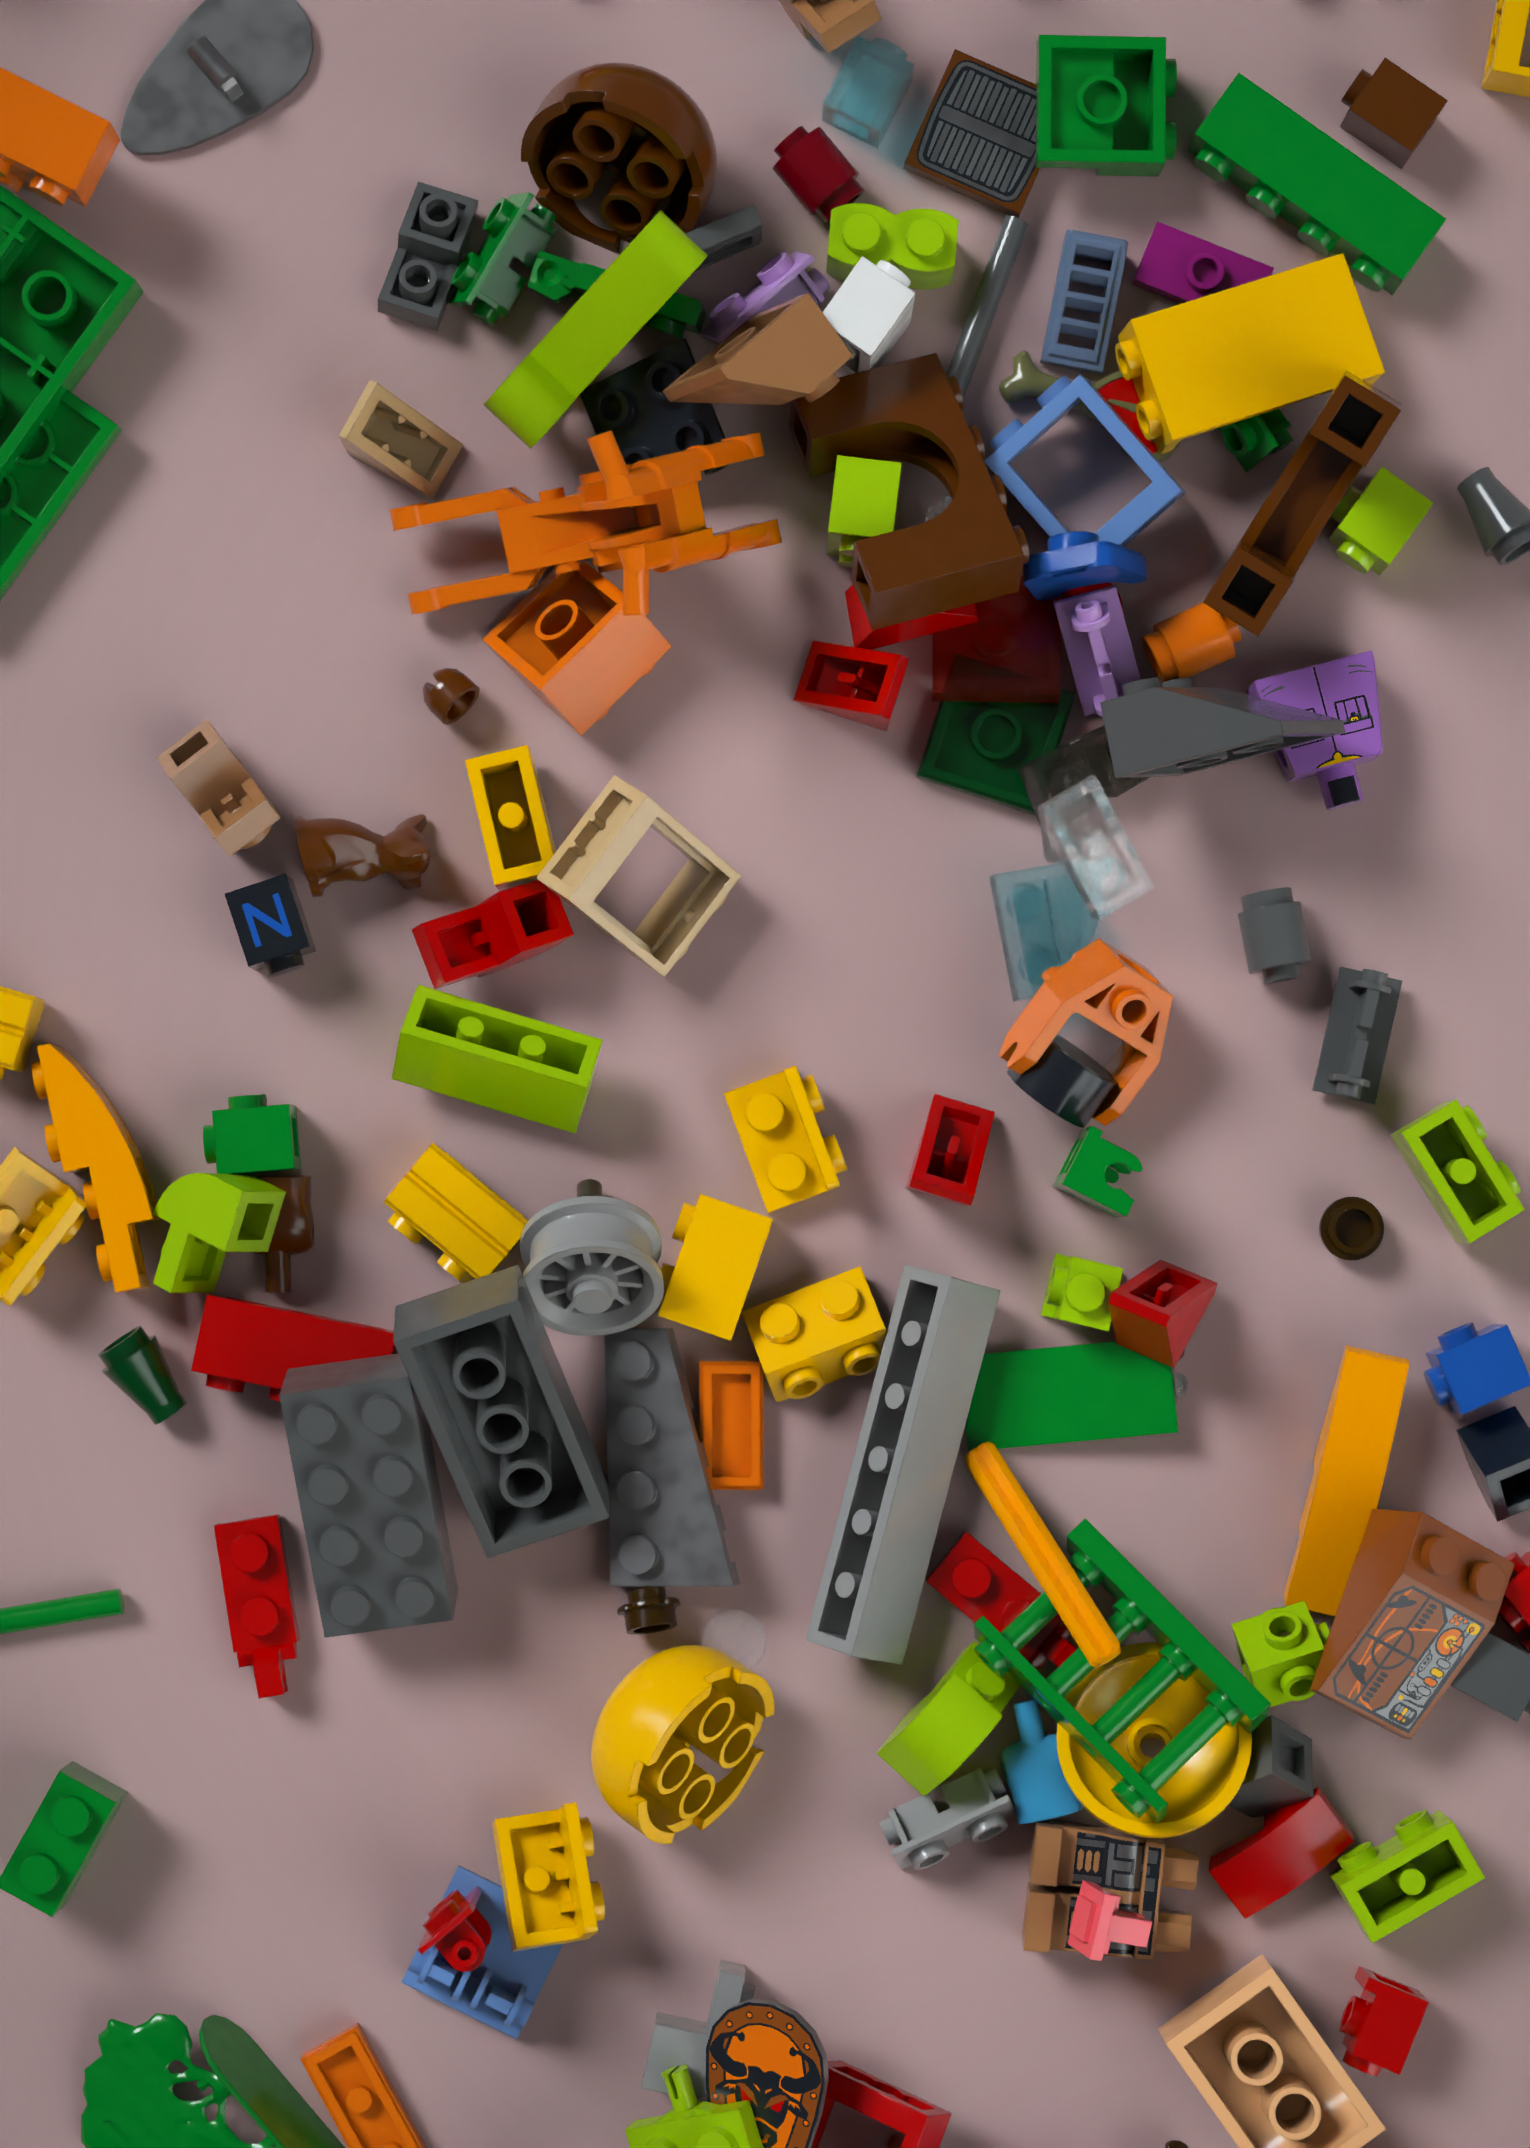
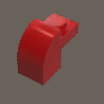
M539 880L497 892L477 906L421 923L412 929L434 989L474 976L480 978L537 956L574 936L560 897Z

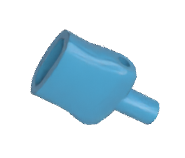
M1034 1698L1013 1703L1021 1740L1006 1747L1002 1751L1000 1758L1005 1780L1012 1794L1017 1823H1033L1081 1811L1083 1806L1070 1790L1059 1764L1057 1734H1045L1039 1703Z

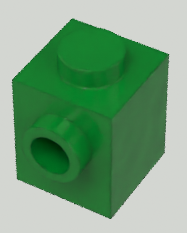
M266 1094L228 1097L229 1109L213 1110V1125H205L203 1127L205 1159L207 1164L216 1163L217 1173L254 1174L301 1170L297 1108L294 1105L267 1106Z

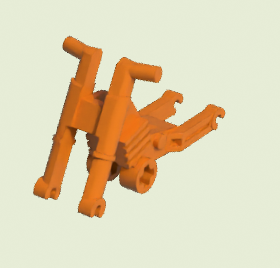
M610 430L587 438L599 470L578 475L580 485L577 486L578 493L565 496L564 488L559 487L538 492L540 501H534L513 486L429 504L428 502L389 509L393 531L497 511L509 567L508 573L407 593L411 614L435 611L450 607L452 604L528 590L536 586L548 566L554 565L555 574H562L580 570L579 560L592 558L593 565L597 566L599 573L623 569V616L649 614V570L653 569L656 572L664 573L708 560H719L736 552L782 543L778 519L742 525L713 534L712 527L706 528L697 481L702 480L700 471L765 456L760 432L721 439V442L709 445H695L683 451L626 465L613 432Z

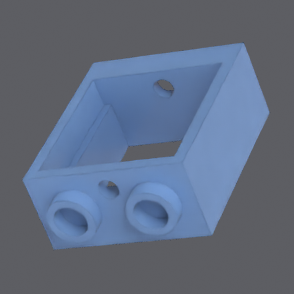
M1080 374L1071 382L1064 375L1037 399L1042 409L1025 425L1018 418L1013 420L990 441L989 445L995 452L984 462L999 476L1003 484L1050 537L1070 532L1014 468L1012 463L1082 400L1152 481L1149 486L1096 532L1099 536V541H1109L1125 547L1182 497L1186 491L1086 377Z

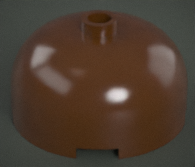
M613 62L588 66L560 81L543 100L524 133L521 145V162H528L532 177L539 188L535 196L538 203L554 213L557 217L555 222L570 234L614 253H619L620 239L628 243L633 241L648 224L661 199L670 194L671 199L664 213L683 232H690L709 200L717 173V152L713 133L697 103L679 85L664 75L651 69L628 63ZM605 169L616 177L600 204V214L604 222L614 231L600 228L591 223L581 213L574 199L580 200L591 195Z

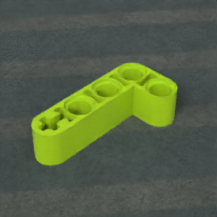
M660 210L483 405L531 449L566 412L585 388L707 258L708 254Z

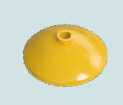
M1158 1642L1137 1643L1121 1647V1652L1118 1656L1091 1671L1065 1699L1092 1726L1161 1659L1158 1652L1163 1647ZM1192 1676L1186 1681L1178 1678L1110 1745L1138 1773L1153 1759L1142 1753L1141 1743L1145 1739L1153 1737L1161 1740L1164 1746H1166L1207 1706L1204 1699L1209 1693ZM1238 1722L1232 1728L1225 1725L1157 1791L1168 1803L1166 1816L1156 1824L1146 1812L1140 1818H1136L1120 1803L1111 1791L1117 1783L1057 1723L1056 1741L1059 1764L1070 1790L1082 1806L1095 1818L1115 1830L1129 1835L1146 1838H1167L1182 1835L1204 1826L1217 1817L1231 1803L1238 1793L1249 1767L1252 1748L1251 1733L1249 1734Z

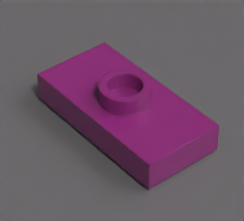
M1157 221L1132 285L1182 304L1271 276L1274 267Z

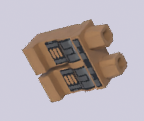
M1055 1819L1034 1822L1029 1865L1030 1882L1027 1884L1022 1930L1023 1951L1049 1953L1050 1950L1079 1952L1068 1945L1080 1888L1058 1886L1057 1884L1081 1887L1082 1880L1094 1882L1110 1893L1121 1896L1119 1909L1139 1913L1145 1919L1152 1921L1147 1948L1111 1942L1108 1955L1103 1954L1104 1956L1133 1957L1134 1959L1153 1961L1154 1951H1189L1192 1930L1191 1913L1159 1909L1161 1886L1195 1890L1199 1863L1198 1854L1175 1845H1166L1163 1838L1138 1837L1123 1833L1114 1828Z

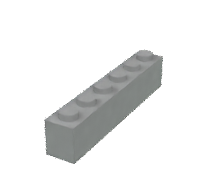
M904 1265L808 1628L807 1641L852 1657L903 1664L1001 1290Z

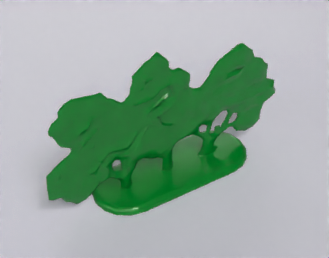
M156 2013L148 2021L136 2027L110 2019L107 2023V2028L99 2035L98 2039L102 2055L84 2070L85 2082L83 2093L87 2106L81 2115V2142L86 2148H345L257 2043L240 2026L226 2017L211 2015L205 2018L199 2031L201 2049L213 2072L204 2070L191 2063L192 2041L187 2026L176 2015ZM179 2060L188 2069L183 2073H171L168 2066L172 2061ZM198 2081L196 2085L201 2091L210 2086L213 2093L199 2101H186L177 2098L172 2088L177 2083ZM230 2095L234 2096L267 2135L258 2144L241 2141L229 2129L226 2123L225 2106L226 2098ZM216 2103L218 2105L217 2116L215 2120L208 2121L205 2108Z

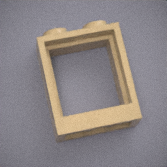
M614 775L536 879L633 957L665 977L674 964L685 955L690 943L714 911L724 903L728 893L742 875L648 795ZM649 827H652L689 860L634 933H632L595 903L594 900Z

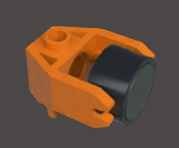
M1099 938L1074 953L1067 963L1057 967H1050L1043 972L1041 978L1045 982L1006 1034L999 1053L1000 1058L1008 1062L1006 1064L1009 1068L1007 1074L1017 1086L1046 1109L1081 1128L1086 1127L1091 1118L1107 1126L1121 1116L1158 1066L1173 995L1148 968ZM1072 1014H1081L1122 1040V1044L1105 1067L1101 1066L1080 1048L1058 1035Z

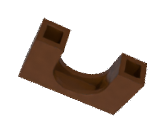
M937 353L838 377L840 381L830 391L811 403H808L804 396L791 401L789 429L809 478L835 471L837 455L874 460H898L915 464L932 473L943 483L951 496L952 501L946 509L927 522L854 541L851 580L872 630L1019 592L1022 566L1029 562V548L1025 534L1019 525L1012 527L1006 514L1007 499L1002 481L996 474L989 475L984 463L985 449L980 431L975 424L968 426L962 413L963 398L959 383L954 375L946 376Z
M1348 370L1345 371L1210 587L1203 601L1204 604L1259 637L1292 585L1299 567L1337 505L1363 466H1367L1402 410L1400 402Z

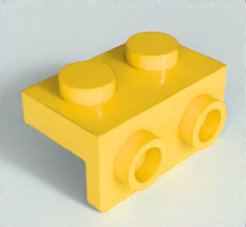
M17 1147L12 1149L0 1165V1300L8 1306L13 1304L19 1294L26 1296L38 1285L46 1269L45 1260L58 1243L64 1245L76 1235L84 1221L85 1215L83 1210L87 1205L76 1188Z
M861 1266L742 1311L743 1318L776 1402L789 1398L802 1399L809 1397L819 1391L823 1385L849 1375H866L878 1367L887 1331Z
M577 1803L563 1804L557 1810L495 1819L492 1822L512 1952L588 1940L598 1932L597 1921H602L605 1918L604 1898L600 1883L598 1881L590 1882L586 1857L593 1856L594 1854L593 1832L589 1818H579Z

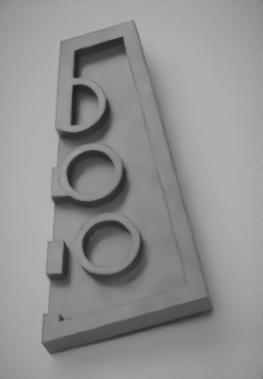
M634 1328L605 1335L610 1586L739 1585L740 1580L735 1562L730 1560L723 1531L727 1530L720 1504L716 1505L706 1469L710 1466L704 1444L699 1442L691 1410L694 1408L673 1328Z

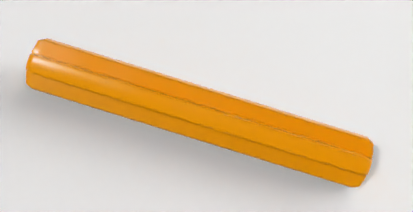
M985 1442L970 1450L965 1455L967 1469L1090 1665L1099 1667L1113 1660L1121 1652L1120 1642L995 1444Z

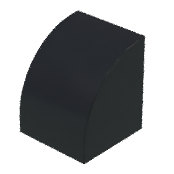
M1516 1406L1457 1429L1456 1431L1471 1472L1497 1522L1530 1509V1428Z

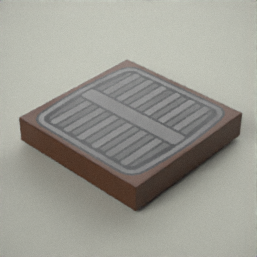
M955 49L907 155L903 169L1007 215L1019 218L1041 169L1036 168V84Z

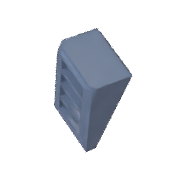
M1066 230L1040 363L1102 375L1124 270L1128 241L1077 230ZM1074 256L1110 263L1109 271L1073 264ZM1069 281L1104 287V297L1069 291ZM1064 307L1100 314L1099 324L1063 317ZM1059 332L1096 339L1094 350L1057 343Z

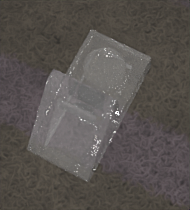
M1090 775L1038 806L1044 857L1047 863L1064 864L1092 919H1102L1154 888L1096 775Z

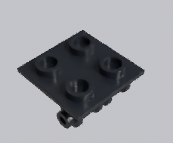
M686 338L591 385L580 394L595 434L598 435L612 430L626 465L683 451L695 445H709L721 442V439L726 438L712 403L670 402L662 392L696 363ZM729 464L703 471L705 475L713 474L725 469Z

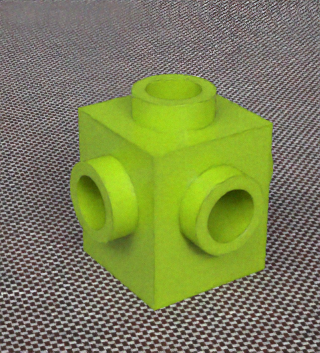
M1305 1601L1286 1607L1272 1608L1260 1615L1231 1624L1238 1659L1244 1676L1271 1703L1270 1708L1290 1701L1305 1700L1315 1694V1692L1310 1690L1330 1631L1326 1622L1314 1624Z

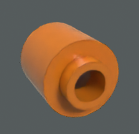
M1202 602L1154 624V632L1141 638L1147 659L1155 675L1161 678V683L1174 678H1191L1234 658L1235 648L1233 644L1241 641V634L1237 623Z

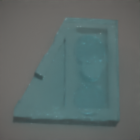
M1112 854L1005 872L989 877L1013 1002L1032 999L1045 982L1041 978L1045 970L1067 963L1074 953L1089 944L1090 939L1095 935L1101 911H1098L1106 877L1111 875L1114 864Z

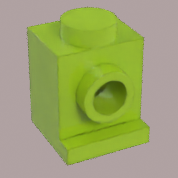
M1055 1253L1040 1315L1109 1331L1112 1320L1109 1299L1111 1292L1120 1286L1124 1268Z

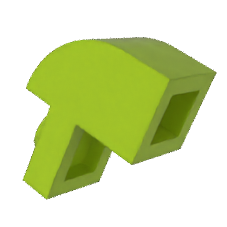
M192 1173L178 1178L163 1192L153 1212V1215L170 1223L166 1241L161 1249V1257L153 1284L169 1293L214 1292L226 1252H268L286 1191L249 1174Z
M975 1640L960 1653L932 1692L906 1713L876 1753L922 1796H926L946 1780L976 1750L1003 1717L1001 1714L1002 1710L1021 1686L1008 1671L1002 1677H998L974 1651V1648L979 1645Z

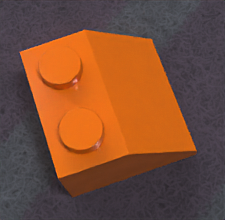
M579 560L580 570L555 574V569H553L482 640L555 714L582 736L595 722L602 719L608 713L611 706L641 677L648 674L655 663L672 646L646 615L623 616V592L584 560Z

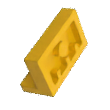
M795 1065L784 1069L780 1073L724 1093L767 1213L840 1187L836 1174L846 1171L847 1167L835 1135L832 1134L824 1138L821 1135L814 1114L824 1111L825 1108L812 1074L800 1078Z

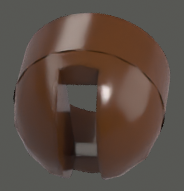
M444 668L433 673L434 678L438 681L436 685L428 682L425 683L423 695L429 710L443 724L450 725L470 710L479 696L480 688L468 676L457 669Z

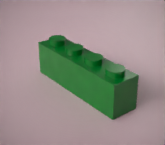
M1239 72L1195 132L1188 152L1196 157L1194 159L1195 165L1205 175L1220 183H1224L1228 179L1248 193L1246 200L1256 211L1271 219H1276L1280 216L1299 229L1297 232L1299 239L1310 249L1325 256L1330 252L1334 255L1344 253L1347 264L1351 266L1349 268L1351 276L1361 285L1375 292H1380L1381 289H1384L1393 296L1446 221V218Z

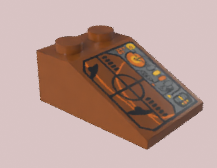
M1372 1509L1310 1690L1401 1738L1412 1739L1495 1624L1515 1563L1424 1512Z

